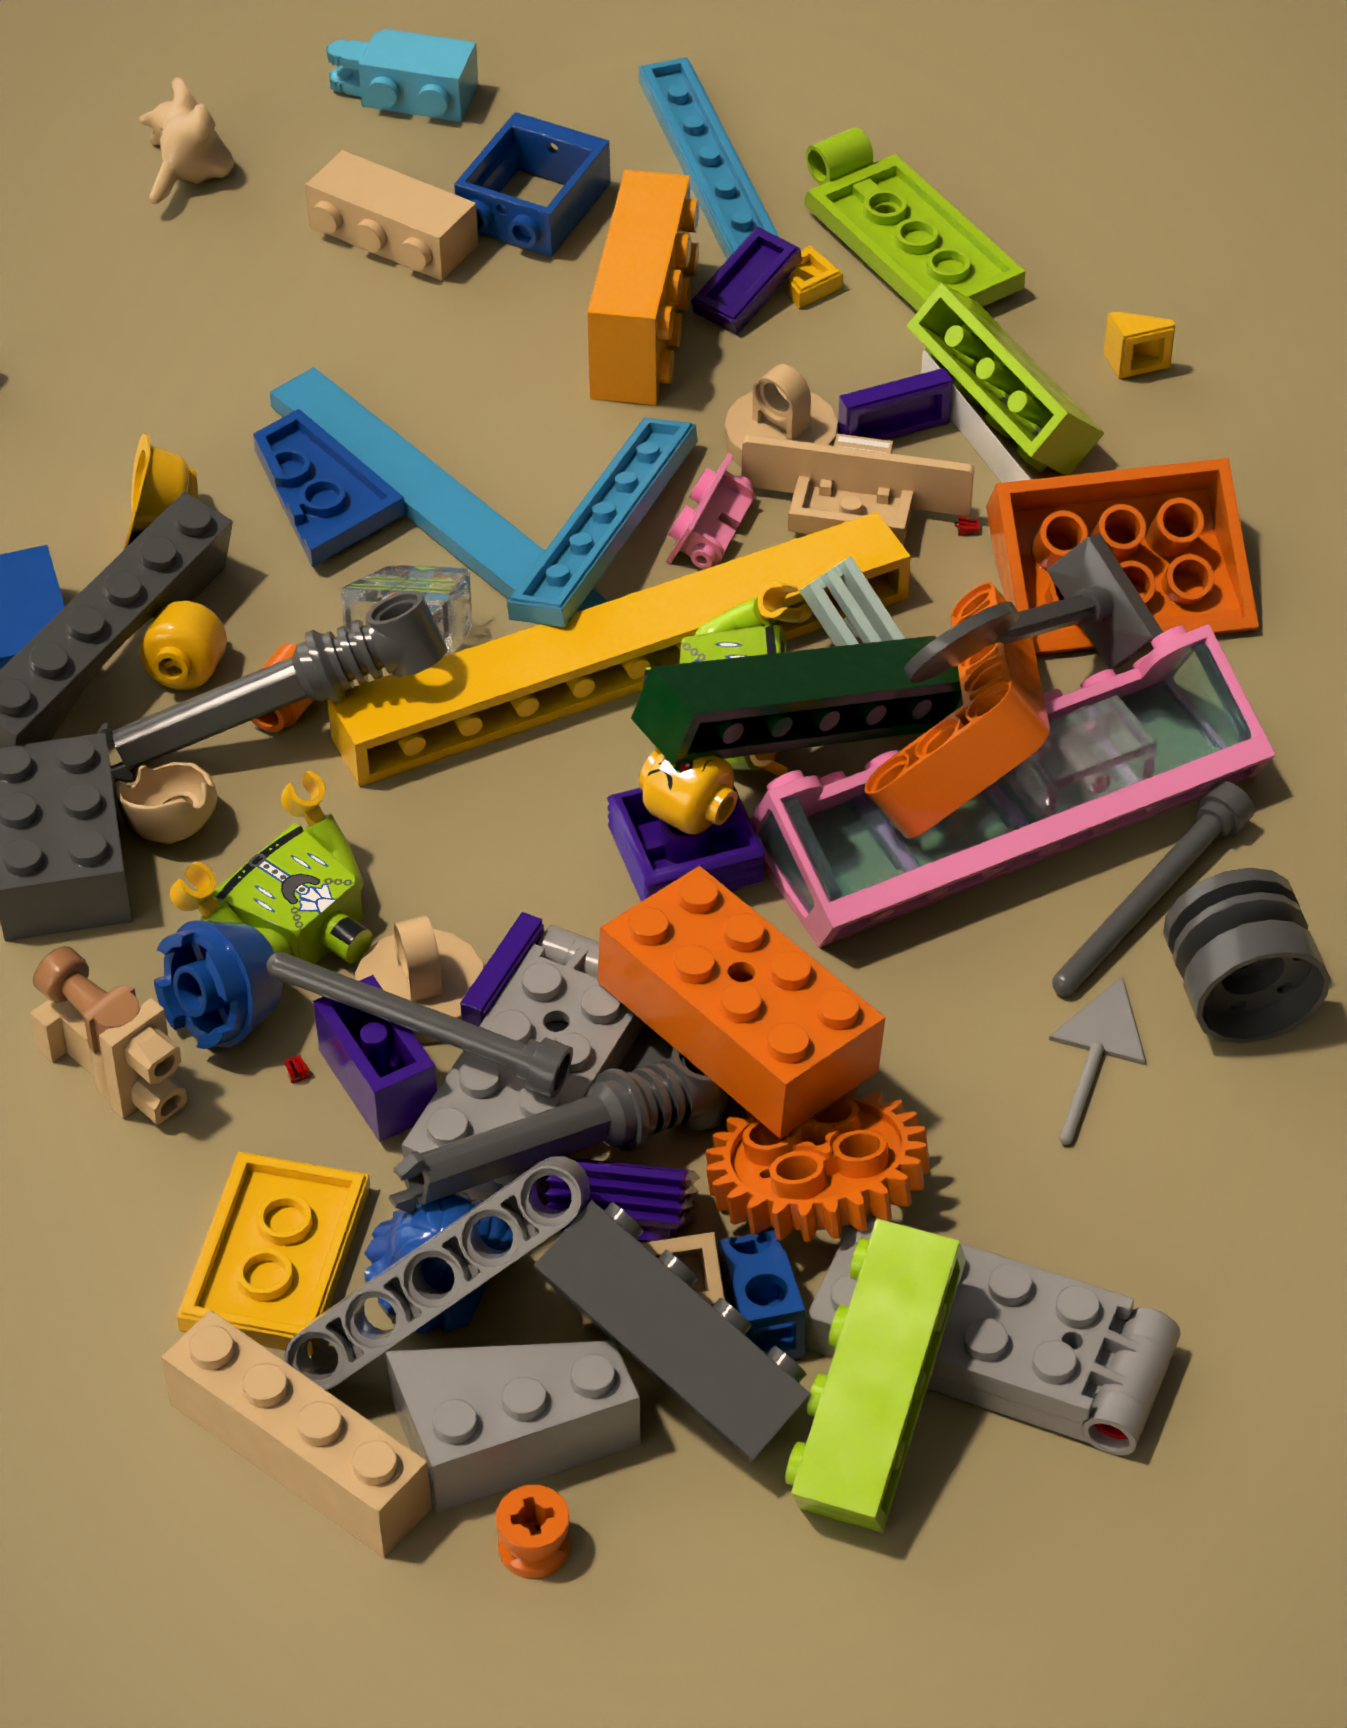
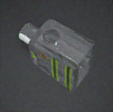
M387 566L341 588L343 625L349 631H352L351 623L358 619L363 625H366L367 613L376 605V602L379 603L403 591H420L447 646L446 653H454L472 628L469 570L455 567Z

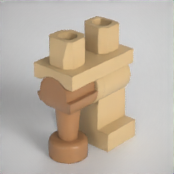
M68 946L53 950L40 962L33 977L35 988L47 998L45 1002L29 1012L36 1049L52 1063L68 1053L94 1076L97 1090L102 1096L109 1099L111 1109L123 1120L140 1109L155 1124H161L187 1103L185 1087L174 1078V1072H176L182 1060L180 1047L168 1037L164 1008L152 998L144 1002L140 1008L135 988L128 985L117 986L106 992L88 979L89 965L75 950Z

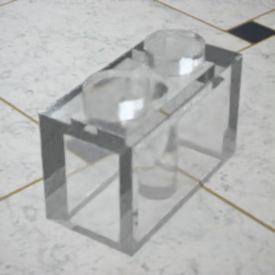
M1115 695L1050 720V733L1044 744L1029 758L1006 774V781L1039 821L1153 777L1157 741L1119 696Z

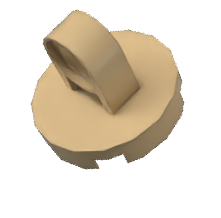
M777 364L754 383L753 391L738 398L727 411L724 425L727 451L733 455L732 460L742 468V444L746 435L834 446L838 430V420L832 406L819 395L810 392L806 380L796 369L786 364Z
M425 915L394 923V934L380 939L363 954L355 972V980L359 981L374 975L384 991L461 1019L460 1002L483 970V962L471 944L451 932L433 929L428 916ZM411 1030L420 1044L440 1042L437 1039Z

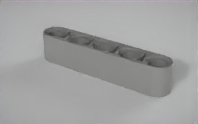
M564 1156L549 1157L540 1161L312 1320L288 1343L284 1354V1361L323 1389L328 1390L335 1387L567 1226L585 1207L590 1195V1181L585 1170L576 1161ZM549 1175L562 1178L571 1190L572 1201L570 1206L563 1210H553L546 1207L537 1195L539 1178ZM496 1216L503 1219L510 1226L513 1233V1242L510 1248L495 1250L488 1247L482 1241L479 1234V1224L482 1218ZM438 1257L445 1260L451 1266L454 1272V1285L452 1288L438 1290L431 1287L425 1281L422 1275V1263L425 1258ZM381 1298L393 1307L396 1313V1324L393 1329L381 1330L374 1327L367 1320L364 1309L366 1299ZM322 1338L329 1341L335 1347L338 1354V1365L335 1369H323L311 1361L307 1347L309 1339Z

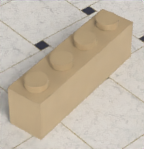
M209 1310L161 1356L170 1405L383 1558L432 1509L428 1463L425 1459L212 1310Z

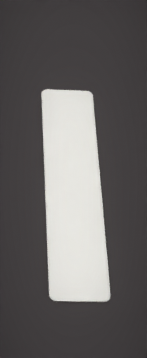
M923 350L921 374L940 369L926 350ZM952 384L950 419L1001 483L1031 480Z

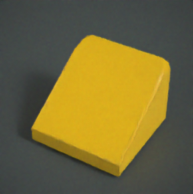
M1124 312L1108 313L1104 355L1118 379L1171 367L1176 327L1173 320Z

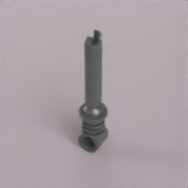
M415 590L394 594L371 608L366 616V625H363L358 619L351 623L352 631H349L345 625L338 627L337 637L331 631L324 634L315 630L305 633L306 641L297 644L293 656L115 730L111 729L108 722L102 724L97 734L105 733L107 744L114 742L122 759V762L111 766L113 778L127 781L134 779V771L132 769L307 697L320 702L331 699L334 704L341 703L347 691L354 689L353 680H357L359 685L362 686L369 682L368 674H371L375 680L383 677V668L389 674L392 673L395 676L401 677L410 676L432 667L446 654L447 646L423 594Z
M673 1048L670 1058L649 1064L646 1067L637 1068L632 1072L625 1073L623 1070L615 1068L605 1070L597 1076L595 1083L591 1085L587 1096L420 1154L418 1151L412 1152L394 1168V1172L400 1180L405 1181L407 1189L389 1195V1201L396 1209L410 1213L415 1211L416 1203L427 1204L532 1167L549 1157H560L601 1142L609 1147L631 1152L644 1146L648 1136L678 1125L686 1129L699 1131L713 1129L721 1124L725 1118L731 1096Z

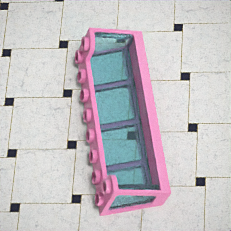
M1208 624L1189 632L1186 631L1184 626H1177L1161 633L1151 641L1154 650L1137 660L1132 665L1134 669L1118 675L1115 674L1113 669L1098 672L1084 680L1080 684L1081 689L1065 695L1062 694L1060 689L1043 693L1050 725V733L1044 744L1025 761L917 837L905 838L864 791L869 777L884 762L898 753V750L889 751L875 757L865 765L866 770L846 777L843 771L833 772L820 779L815 775L804 777L801 770L791 771L779 776L767 785L768 790L761 802L754 807L755 812L750 819L765 850V863L763 864L765 871L813 941L820 948L1202 798L1218 781L1238 784L1255 777L1276 754L1210 625Z

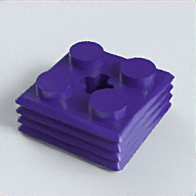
M640 788L612 794L607 797L609 803L607 807L609 811L608 827L641 902L699 865L731 892L765 880L763 874L765 871L763 865L765 863V850L739 794L733 812L723 824L718 826L713 823L707 830L696 835L684 833L650 814L643 803V791Z
M569 1158L576 1161L585 1170L590 1181V1195L585 1207L591 1200L603 1210L611 1202L615 1203L644 1229L637 1238L639 1240L657 1241L677 1238L679 1228L688 1226L696 1220L690 1211L698 1206L692 1197L699 1192L693 1184L700 1177L694 1170ZM551 1175L546 1179L547 1183L552 1187L544 1194L550 1201L546 1207L553 1210H563L570 1206L572 1201L571 1190L562 1178ZM572 1221L567 1226L562 1228L560 1231H564L572 1223Z

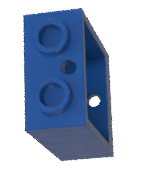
M514 112L454 183L455 195L476 203L478 234L552 257L610 185V141ZM551 143H552V144H555V145L557 146L558 150L554 149V148L551 146ZM518 170L565 184L547 207L500 193Z

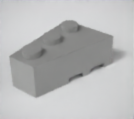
M614 1341L385 1351L391 1401L411 1450L428 1463L431 1500L437 1513L641 1445L640 1397Z

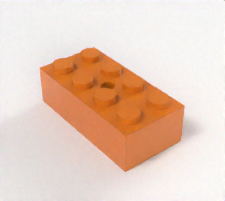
M700 865L600 927L597 982L780 1139L879 1071L886 1017Z

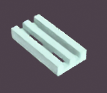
M852 556L841 561L799 590L835 646L859 644L856 640L858 637L861 638L863 643L905 639ZM825 587L829 589L846 615L844 620L824 591Z

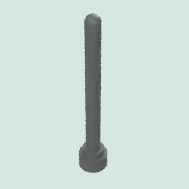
M1218 781L1207 791L1198 803L1197 822L1054 975L1052 986L1056 993L1062 996L1073 994L1216 838L1223 839L1226 836H1234L1239 833L1254 816V805L1244 790L1231 782Z
M276 952L267 960V971L276 979L516 1069L517 1078L526 1081L527 1089L545 1096L556 1097L568 1075L573 1058V1048L547 1037L541 1042L530 1039L527 1044L283 952Z

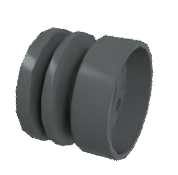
M1250 867L1221 872L1198 882L1182 894L1165 916L1163 935L1173 955L1175 966L1184 980L1183 986L1194 1015L1202 1031L1219 1041L1248 1043L1272 1038L1302 1023L1315 1013L1327 997L1331 978L1311 932L1308 931L1307 921L1289 880L1272 870Z

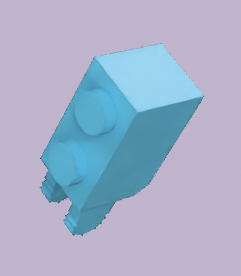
M385 29L374 33L370 42L339 39L326 46L328 63H332V66H337L336 69L329 72L331 89L334 92H344L346 95L361 97L362 107L461 122L478 87L476 42Z

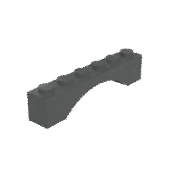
M183 492L0 670V748L52 740L84 689L128 638L146 622L155 617L162 607L174 601L188 600L192 602L225 568L233 521L188 493Z

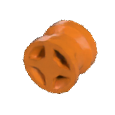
M524 1485L511 1490L502 1498L496 1510V1530L499 1535L498 1554L503 1565L513 1574L526 1579H540L556 1573L565 1565L570 1554V1534L568 1532L569 1509L564 1498L554 1489L542 1485ZM536 1525L541 1526V1531L537 1530Z

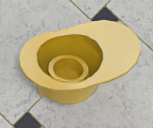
M143 433L140 437L134 462L131 491V523L124 550L128 547L130 536L133 533L143 532L183 492L198 499L197 473L195 470L187 465L186 460L181 455L150 445L147 433Z

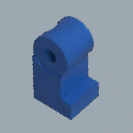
M775 1230L762 1231L756 1235L719 1239V1262L726 1296L730 1305L752 1325L745 1336L765 1354L773 1346H776L791 1359L806 1357L805 1307L786 1250L782 1249L780 1240H776Z

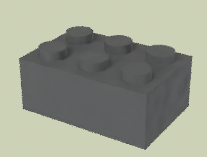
M105 733L0 748V922L4 941L133 922L115 785Z

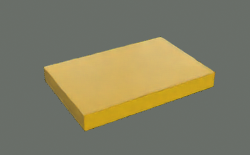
M238 1151L177 1314L179 1331L187 1332L209 1310H212L260 1345L286 1350L288 1343L298 1332L331 1307L371 1189L369 1174ZM320 1338L309 1339L307 1344L308 1355L314 1356Z

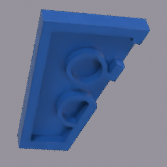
M300 409L253 433L255 452L312 568L405 515L404 497Z

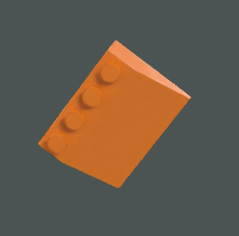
M1229 458L996 483L986 505L994 559L1005 599L1008 602H1012L1018 612L1063 600V595L1046 569L1088 536L1101 534L1163 632L1177 626H1184L1186 631L1189 632L1208 624L1215 635L1256 631L1259 628ZM1080 624L1032 637L1036 656L1096 649Z

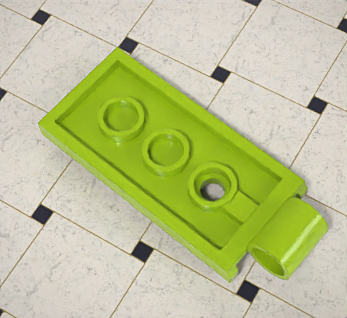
M850 128L807 147L805 152L806 164L811 176L819 186L807 191L804 205L917 311L941 282L979 303L982 307L1024 289L1026 271L899 156L893 154L873 163L874 155L871 143L867 135L860 128Z

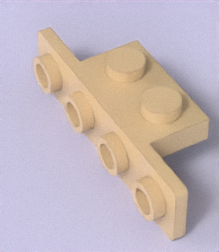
M746 435L743 440L741 476L748 478L752 482L753 488L794 493L788 513V531L812 534L878 511L904 546L912 509L968 516L971 511L975 467L972 464L755 435Z

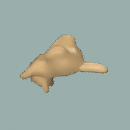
M176 77L171 82L174 99L159 104L153 111L143 114L139 118L141 124L153 128L150 142L153 145H160L163 160L149 195V200L153 204L160 203L170 194L177 179L198 184L212 178H223L229 175L235 164L230 151L214 130L216 123L208 109L202 102L197 103L189 88L180 77Z

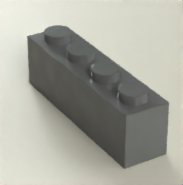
M591 1200L534 1264V1271L749 1462L753 1461L811 1394L799 1384L807 1373L778 1347L773 1346L765 1354L747 1338L745 1334L751 1329V1323L724 1299L719 1298L711 1306L696 1293L691 1286L698 1277L675 1255L665 1250L657 1258L637 1240L644 1229L623 1209L611 1202L603 1210Z

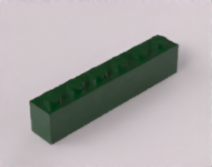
M934 635L651 667L631 719L674 766L687 764L707 756L727 759L927 732L963 705L958 665L938 676L918 683H911L904 671V667L909 660L937 638Z

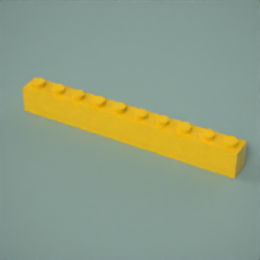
M878 511L845 521L812 534L795 538L788 542L741 556L638 592L630 593L582 611H577L565 627L540 624L444 656L439 662L422 672L401 677L391 674L370 681L362 686H354V689L347 691L343 702L334 704L331 699L327 700L331 738L356 783L361 787L641 691L643 689L646 667L680 664L681 641L683 638L694 636L700 625L728 609L759 596L760 590L769 582L778 581L797 586L798 589L797 592H791L785 597L783 607L800 610V619L793 623L776 620L772 624L781 625L787 640L823 628L799 590L850 556H852L884 607L908 599L911 556ZM825 587L824 591L844 620L846 615L829 589Z

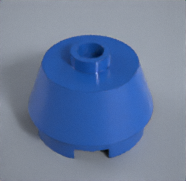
M199 920L189 921L183 924L176 933L165 937L157 947V951L165 955L164 976L154 979L158 1002L164 1008L165 1017L174 1030L186 1027L198 1039L197 1048L207 1049L216 1045L232 1047L239 1044L277 1008L281 1000L282 981L272 977L266 968L268 958L275 952L265 936L251 925Z

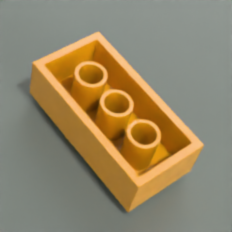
M624 170L587 311L590 399L656 406L661 384H670L672 381L674 350H670V346H680L683 315L678 312L679 310L688 311L691 296V278H687V275L696 276L699 263V243L691 242L690 232L696 233L699 199H690V176Z

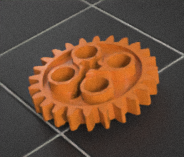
M858 1087L852 1089L781 1139L746 1110L747 1119L736 1117L726 1119L728 1132L714 1133V1148L706 1149L708 1164L706 1172L710 1196H715L717 1210L719 1212L729 1210L730 1222L733 1225L749 1220L750 1231L754 1235L772 1226L775 1230L776 1240L780 1241L787 1237L792 1230H801L804 1242H810L815 1236L816 1231L826 1229L833 1239H839L842 1226L851 1224L861 1232H865L868 1230L866 1218L870 1216L886 1221L892 1219L890 1204L909 1207L912 1204L910 1191L923 1190V1174L930 1173L925 1126H919L918 1114L915 1111L904 1113L903 1101L900 1099L884 1104L883 1094L880 1090L860 1098Z

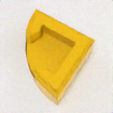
M811 245L801 250L803 260L788 278L789 295L798 309L843 288V273Z

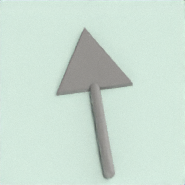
M1122 977L1049 1036L1050 1041L1089 1051L1059 1139L1063 1145H1070L1073 1141L1102 1054L1145 1065L1144 1054Z

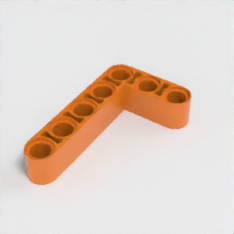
M992 582L978 585L963 596L953 608L950 617L952 627L986 608L1008 601ZM1032 637L1013 643L989 645L958 665L963 705L884 762L869 777L864 791L905 838L917 837L932 828L1029 758L1046 741L1050 733V725Z

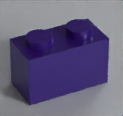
M374 975L359 980L383 990ZM324 996L314 1000L319 1051L378 1141L382 1142L413 1128L437 1091L435 1064L413 1032L408 1028Z

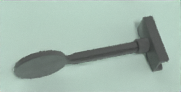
M1096 534L1088 536L1046 569L1063 595V600L1020 612L1017 611L1012 602H1002L986 608L960 622L926 645L909 660L904 667V671L911 683L923 682L959 665L989 645L1013 643L1075 624L1082 625L1108 668L1115 669L1130 661L1129 657L1147 643H1150L1163 631L1102 535Z

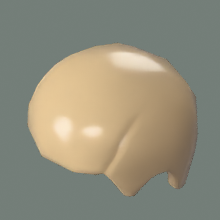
M171 762L154 769L143 765L138 769L136 781L130 788L123 781H117L115 785L117 803L126 824L141 838L151 842L169 845L189 838L204 826L216 810L218 796L212 777L195 763Z

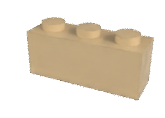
M340 151L305 184L310 228L440 281H443L479 246L475 202L347 151Z

